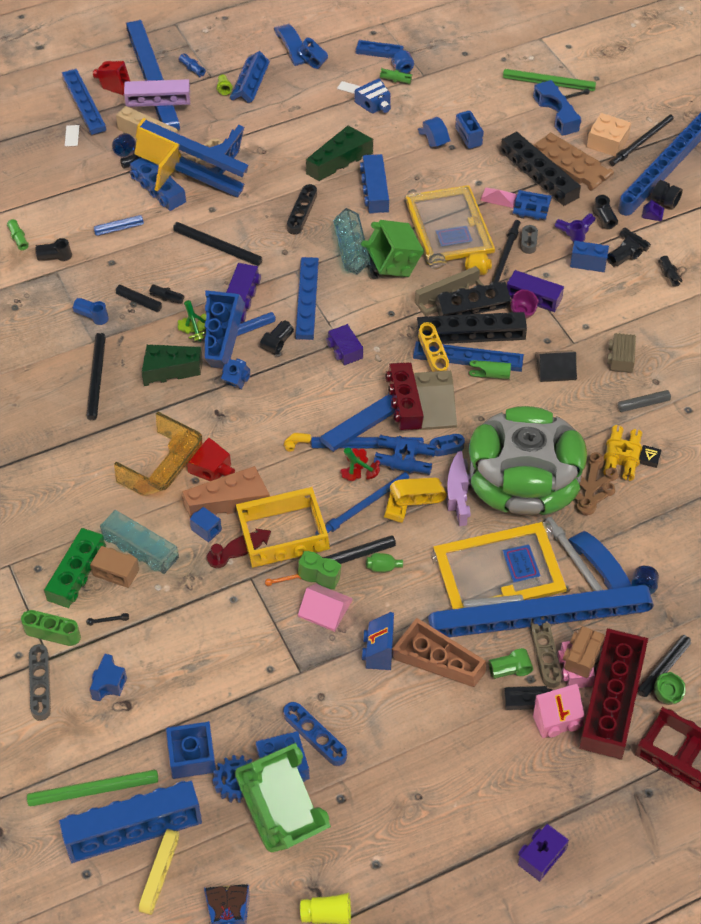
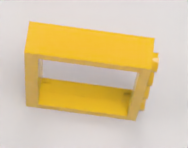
M312 487L236 504L252 568L301 557L304 551L317 553L330 550L328 533ZM303 508H311L319 535L254 550L246 522Z

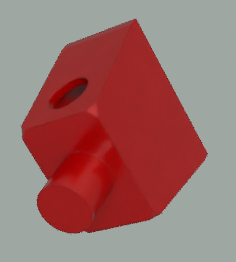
M105 61L98 69L93 71V77L100 80L103 89L124 95L125 82H130L124 61Z
M208 438L186 461L188 473L208 481L219 479L222 475L227 476L235 473V469L230 467V454L211 438Z

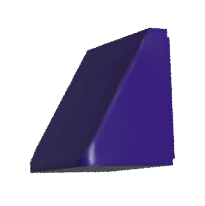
M651 200L643 207L642 218L662 221L664 208Z

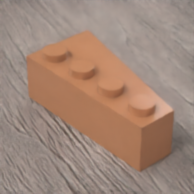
M255 466L182 491L184 506L190 518L193 513L199 511L202 507H205L214 515H217V513L233 514L234 511H237L236 504L270 497Z
M418 618L414 620L392 649L394 660L475 687L486 673V660Z

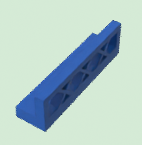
M261 51L246 59L229 97L232 101L240 96L248 103L254 100L270 63Z

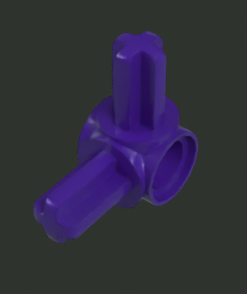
M590 213L582 220H574L571 223L558 219L555 223V228L565 231L572 242H583L586 239L585 234L589 231L588 227L595 221V217Z

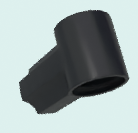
M598 195L595 198L593 214L599 217L604 228H607V230L612 229L618 224V219L610 206V198L606 195Z
M628 237L621 243L620 247L608 253L607 258L613 267L619 266L630 258L633 260L637 259L642 254L643 247Z
M59 238L52 244L36 245L35 248L37 260L58 258L60 261H67L72 257L69 242L65 238Z
M286 320L281 321L271 333L266 332L263 335L260 346L275 354L280 353L284 342L294 332V327Z

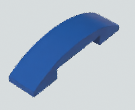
M290 24L274 27L278 38H281L287 47L289 57L294 66L308 63L297 52V48L303 43L294 27Z
M583 531L568 539L579 555L584 554L605 579L604 584L608 589L632 586L626 573L614 556L594 536Z

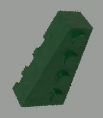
M347 125L306 159V174L320 181L336 173L337 169H344L349 166V163L362 160L363 155H372L373 138Z

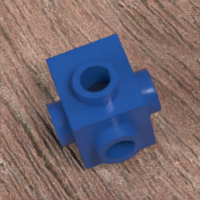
M237 358L236 361L229 359L228 363L223 367L221 379L228 385L242 389L245 382L250 378V369L246 362Z

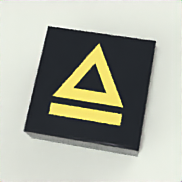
M643 445L639 457L640 464L657 468L662 450Z

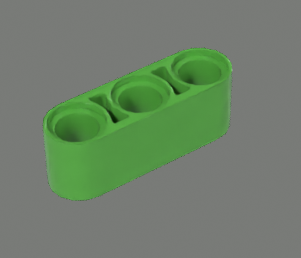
M28 610L21 616L24 632L30 637L67 646H74L81 640L78 624L72 619L35 610Z

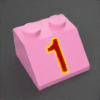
M577 684L536 696L533 718L542 738L556 737L562 732H573L582 727L585 716Z

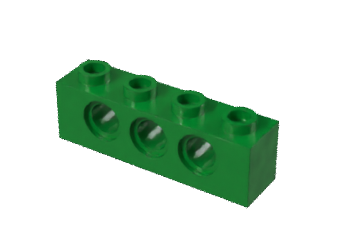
M81 528L44 589L47 601L69 608L72 602L77 600L79 590L86 584L88 575L91 572V562L100 547H106L102 534Z

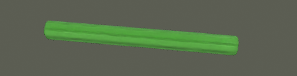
M504 69L503 78L533 83L552 80L555 85L581 90L588 88L590 91H595L596 82L511 69Z
M150 770L28 793L27 803L31 807L157 783L159 780L157 770Z

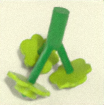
M187 300L184 302L188 318L178 320L177 328L185 333L195 332V335L188 338L200 342L204 339V335H206V331L202 332L204 329L206 330V314L201 316L195 314L191 301Z

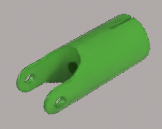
M472 360L469 363L472 367L482 368L481 370H470L469 375L510 379L511 363Z

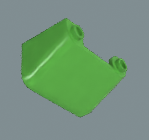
M296 743L237 768L235 772L236 779L265 848L272 853L288 849L331 827L328 813L320 807H313L297 768L302 763L303 754Z

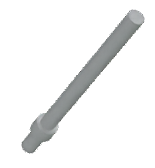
M548 517L545 522L552 530L555 540L561 543L594 591L603 590L565 537L566 533L562 527H558L553 518Z

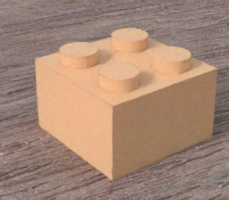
M601 113L589 131L587 148L616 156L629 138L631 122Z

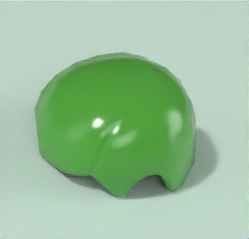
M673 672L661 674L653 685L654 694L657 699L668 705L679 703L686 693L684 681Z

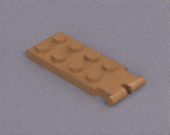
M551 132L534 144L538 150L579 184H586L591 191L598 187L602 181H605L614 174L611 168L606 169L601 166V162Z

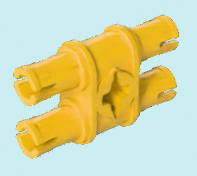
M614 425L611 428V436L606 442L607 449L604 454L606 462L603 474L606 475L608 468H616L617 465L624 466L623 479L627 480L629 474L628 481H632L635 479L636 467L640 464L642 431L638 430L636 436V429L630 431L629 441L622 440L623 427L619 426V431L617 432L618 425Z

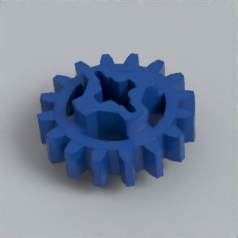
M233 755L231 761L224 758V765L221 763L217 764L218 770L213 771L215 777L213 778V785L215 786L216 793L221 794L222 799L228 796L229 802L237 798L238 803H241V798L244 796L236 779L235 772L237 768L252 762V759L250 758L245 761L243 755L240 759H236V756ZM223 776L225 777V785L222 782Z

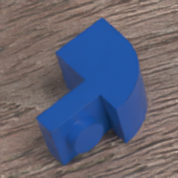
M437 116L423 121V127L418 128L419 135L426 134L430 147H437L451 141L444 122Z

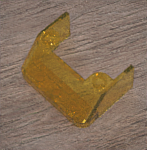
M158 411L156 413L157 432L170 438L171 441L168 444L169 454L148 478L118 462L114 463L116 482L144 496L167 489L203 443L200 432Z

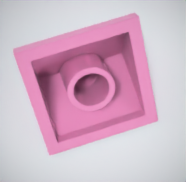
M314 584L306 588L298 617L335 632L350 606L352 598Z

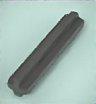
M669 390L619 401L618 409L620 412H625L670 401L671 394Z

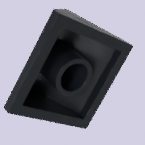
M575 351L535 352L540 382L577 380Z

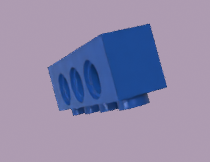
M142 157L130 163L131 177L137 180L142 188L147 189L151 196L156 198L163 207L165 206L171 211L186 203L185 190L170 176L159 191L155 190L159 167L157 164Z

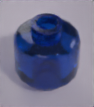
M128 133L120 134L112 142L113 151L120 157L130 155L136 148L135 139Z
M644 565L636 568L632 576V586L645 585L649 587L650 594L655 593L659 583L657 570Z

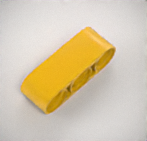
M425 322L420 326L418 338L432 372L447 371L449 360L436 328L432 323ZM428 330L431 332V335L426 336L422 332ZM434 346L438 349V351L432 352L429 350V348ZM442 363L445 367L440 369L435 364Z
M436 477L402 479L390 485L392 495L399 506L436 504L444 501L447 497L440 479Z

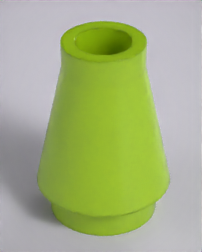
M220 75L218 77L217 91L222 95L230 94L233 88L226 75Z

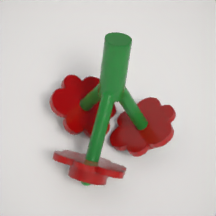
M349 447L344 449L347 460L350 462V467L340 470L342 478L349 481L360 479L362 476L361 469L363 468L367 469V480L373 479L379 474V460L375 463L373 462L371 466L365 464L369 460L366 457L367 452L365 449L358 450L354 448L351 450Z

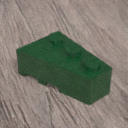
M147 344L142 367L143 385L149 386L151 382L161 381V383L167 382L166 379L178 378L179 380L201 375L203 364L201 347Z

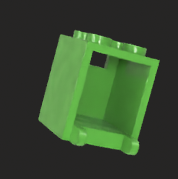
M387 220L372 222L371 227L375 230L369 241L362 240L361 246L367 248L379 273L409 277L424 252L410 224Z

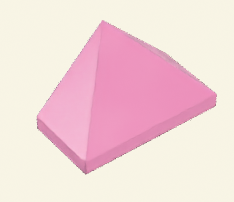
M485 187L481 201L513 208L517 194Z

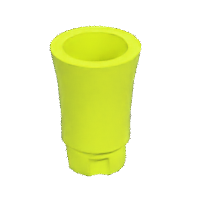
M349 892L301 900V922H312L313 924H351Z

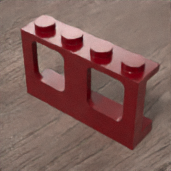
M662 706L659 716L651 729L638 744L635 755L701 792V771L692 767L693 762L701 751V728L693 721L686 720L675 711ZM664 726H669L686 736V740L676 756H672L653 745V742Z

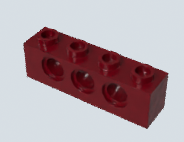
M389 363V370L386 371L385 378L386 382H389L388 393L392 395L391 407L395 409L394 421L398 423L399 430L422 429L424 415L412 363Z

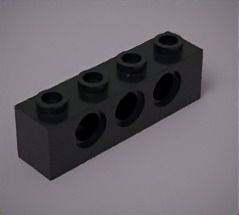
M495 281L490 285H476L471 289L461 288L456 292H442L437 295L435 304L439 316L470 315L508 308L511 298L506 282ZM469 298L475 299L476 302L470 301Z

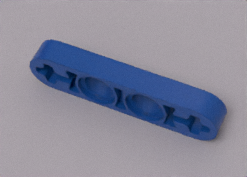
M290 702L284 707L285 720L329 763L334 766L343 765L347 760V749L299 703ZM297 710V716L295 714L290 715V711L295 712ZM312 723L314 728L306 731L302 728V725ZM324 736L329 741L325 745H320L317 743V739ZM333 751L337 754L341 752V757H334Z

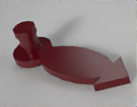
M255 528L256 532L249 533L254 550L260 547L263 542L267 545L271 535L270 530ZM243 535L232 540L225 548L221 544H213L207 554L208 564L214 568H221L228 563L230 558L247 555L248 551Z

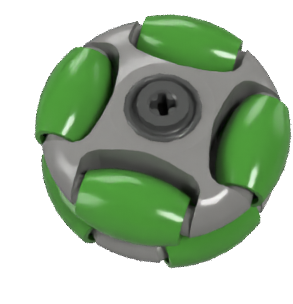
M517 406L506 409V414H503V412L498 413L474 430L469 443L471 486L485 503L502 512L510 511L511 513L523 515H547L569 505L580 491L581 475L587 462L585 441L581 434L568 422L558 416L553 417V413L548 410L534 406Z

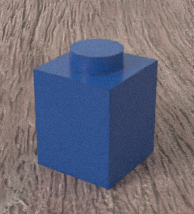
M205 507L193 513L190 518L191 530L208 543L222 531L221 519Z

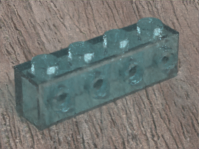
M345 208L335 217L333 223L343 267L346 271L358 275L370 263L367 248L361 246V242L365 240L359 214Z
M114 510L100 525L101 533L106 542H112L117 545L121 551L130 553L140 562H145L154 571L165 574L179 559L178 547L117 510Z

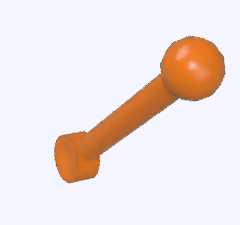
M295 574L273 580L266 579L265 585L271 586L273 583L302 578Z

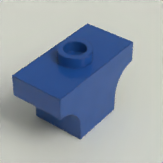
M104 654L98 670L95 669L93 673V682L90 687L92 700L101 701L107 695H121L127 676L125 668L114 664L113 655Z

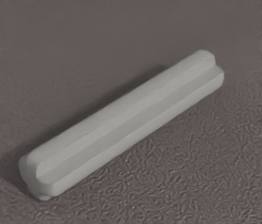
M522 595L467 599L463 601V608L522 601L524 599Z

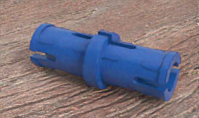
M186 53L180 55L179 61L189 71L194 72L198 77L205 75V68L200 66L195 59L190 58Z

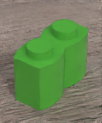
M304 551L299 560L298 575L305 581L316 582L318 585L333 590L340 580L341 564L333 559L322 558L315 552Z

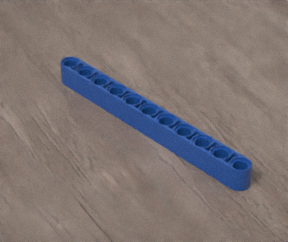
M142 20L127 22V32L144 80H164ZM173 105L154 106L160 122L174 127L178 131L180 130L179 120Z
M701 113L621 195L618 209L620 214L624 216L633 214L650 196L659 180L664 181L700 143Z
M639 585L437 611L431 613L428 616L429 626L445 636L457 637L531 627V619H533L534 624L542 626L546 621L550 624L643 613L650 611L654 605L649 587Z

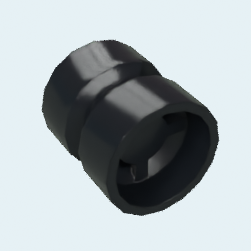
M659 180L654 187L651 199L658 203L664 202L665 206L674 209L680 201L683 189L675 185L670 187V183Z

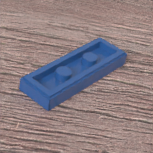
M359 40L356 54L392 59L395 53L404 50V46Z

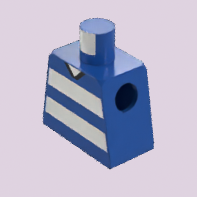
M379 78L354 89L355 103L368 112L374 114L380 110L384 113L390 111L391 94Z

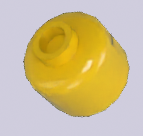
M471 253L466 258L465 267L467 270L476 266L480 270L479 276H484L488 273V269L492 268V260L488 258L486 253Z

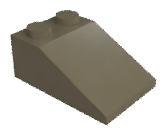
M451 370L414 373L424 415L422 429L420 430L457 428Z

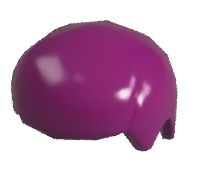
M519 290L511 300L512 312H524L525 318H529L537 310L538 298L529 290Z

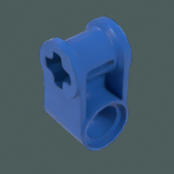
M312 38L304 39L303 44L297 48L298 54L315 69H319L328 59L327 52Z

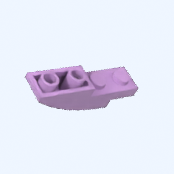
M462 451L456 454L449 470L447 508L448 511H456L459 526H466L467 518L471 516L470 507L466 506L465 503L467 502L468 485H471V476L466 472L468 470L467 459H463Z

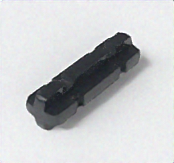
M623 228L620 232L621 237L624 239L632 238L643 247L644 251H647L651 246L648 241L627 228Z

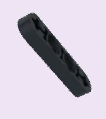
M307 184L303 186L287 221V231L290 234L296 235L303 230L317 198V188L315 185ZM302 202H308L309 204H307V205H302L301 203H302ZM298 213L304 214L303 216H296Z

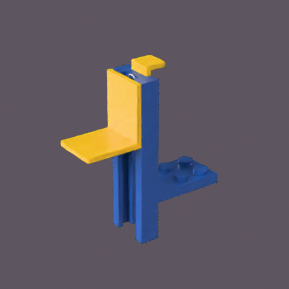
M145 118L137 125L135 155L159 165L155 185L156 191H159L173 171L177 170L239 197L243 191L244 183L230 178L223 173L228 171L243 177L244 173H247L249 166L234 159L239 153L244 127L238 125L235 130L232 129L229 138H226L222 144L210 148L152 123ZM180 152L188 153L216 167H205L183 157Z

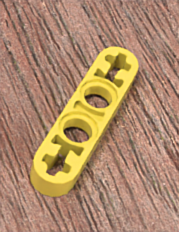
M167 829L140 900L139 912L151 915L155 909L178 844L179 831Z

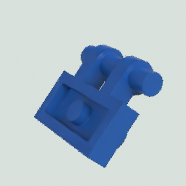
M519 190L515 206L521 208L514 207L513 214L523 218L527 216L534 218V220H546L547 213L541 211L548 212L552 196Z

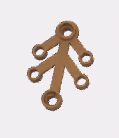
M598 452L592 453L588 459L591 467L588 482L581 476L580 486L586 491L585 497L579 492L575 498L578 501V510L584 515L593 514L598 502L615 493L614 484L609 482L618 478L616 468H608L606 475L597 480L598 470L605 465L603 455ZM603 487V491L593 496L595 491Z

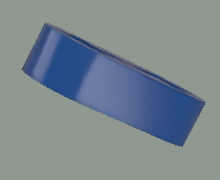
M450 434L433 438L430 441V445L439 446V448L436 447L435 456H444L462 451L465 446V438L461 434Z

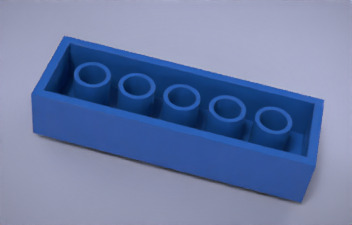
M191 780L188 782H178L168 788H157L148 794H137L128 800L114 801L108 806L101 808H91L87 812L78 815L71 814L59 820L65 847L72 864L163 836L167 829L180 831L202 824L199 802Z

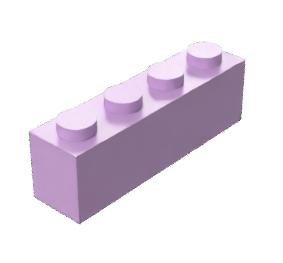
M189 79L125 82V104L127 107L190 105Z

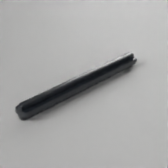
M176 222L173 225L175 232L249 263L260 266L263 261L262 256L185 224Z
M97 333L95 335L86 414L88 420L97 419L106 340L104 333Z

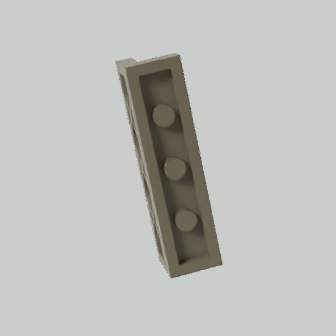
M475 266L416 290L415 304L425 316L438 312L435 301L440 293L456 292L461 288L470 289L469 286L474 284L484 286L479 280L480 270ZM433 304L434 307L426 309L424 305Z

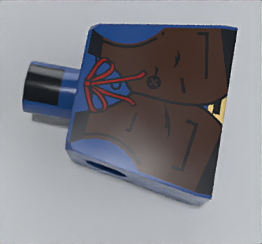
M249 884L205 887L211 924L247 923L250 900Z

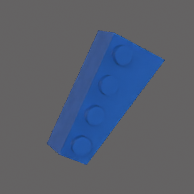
M205 290V359L211 367L223 369L224 365L231 359L245 303L239 294Z

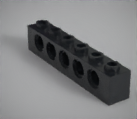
M516 131L502 139V154L553 196L556 201L566 206L579 199L581 185Z
M524 312L417 317V338L420 326L425 322H429L435 326L442 344L526 340L527 324ZM428 330L422 332L426 336L431 335V332Z

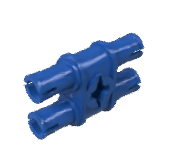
M380 434L378 446L394 449L395 454L391 456L376 452L374 463L379 460V465L388 466L393 471L396 469L409 472V474L413 472L431 474L433 463L416 461L415 456L422 454L435 457L437 445L420 443L418 439L412 440L402 438V436L394 438ZM406 450H407V451H408V455H406V457H405L404 460H403L402 455H404V453H405Z

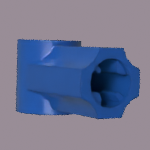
M77 298L74 301L73 312L93 319L96 325H103L108 322L109 317L104 302L96 301L93 303L83 298Z

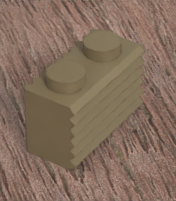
M614 333L613 340H609L608 350H612V353L608 354L607 364H611L610 370L633 373L636 335Z

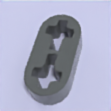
M527 225L522 230L521 250L526 254L534 253L537 247L538 229L533 225Z

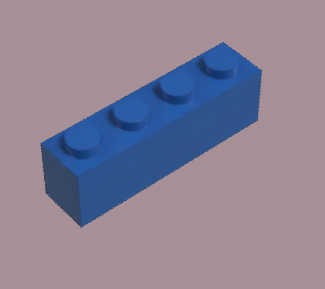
M383 154L363 155V162H360V172L364 173L361 174L362 184H365L363 185V195H367V197H364L365 207H368L369 213L389 212V194Z

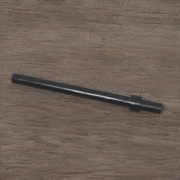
M668 115L626 149L620 150L609 161L610 165L614 166L618 162L624 161L632 151L674 119L673 115Z
M515 220L512 228L508 231V239L491 283L500 280L513 242L519 234L518 229L521 224L519 220Z

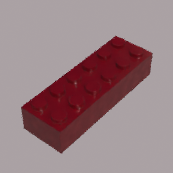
M607 628L579 749L622 760L649 638Z

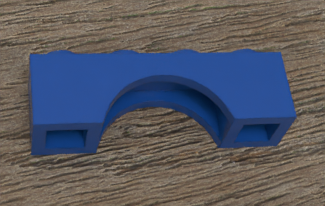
M552 80L535 84L533 98L540 107H549L558 112L556 114L555 127L561 136L578 132L581 117L566 100L565 95L560 92L558 86Z

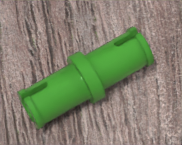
M381 68L380 78L393 80L395 83L398 81L411 84L412 74Z
M9 220L7 227L11 232V238L16 242L19 250H26L29 244L24 237V231L20 229L17 220Z

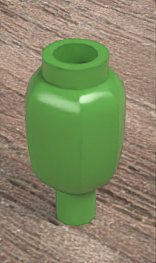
M374 553L371 557L366 558V569H371L373 572L384 573L390 572L394 568H403V560H395L390 554Z

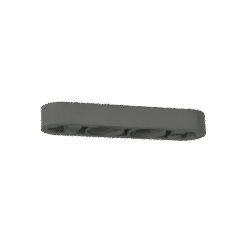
M37 644L29 650L30 710L34 719L43 721L51 714L50 662L47 648L42 644ZM39 652L42 653L41 662H38L36 657ZM39 669L45 670L43 676L36 677L34 675L35 671ZM43 687L46 689L42 695L34 693L37 688ZM38 702H42L44 708L41 713H38Z

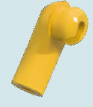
M305 433L291 434L284 441L286 451H294L295 445L299 442L310 443L311 435Z

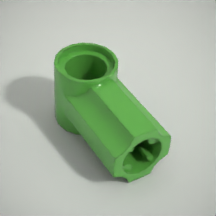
M524 648L516 649L508 656L491 659L488 663L491 676L494 679L512 674L525 676L533 671L530 657Z

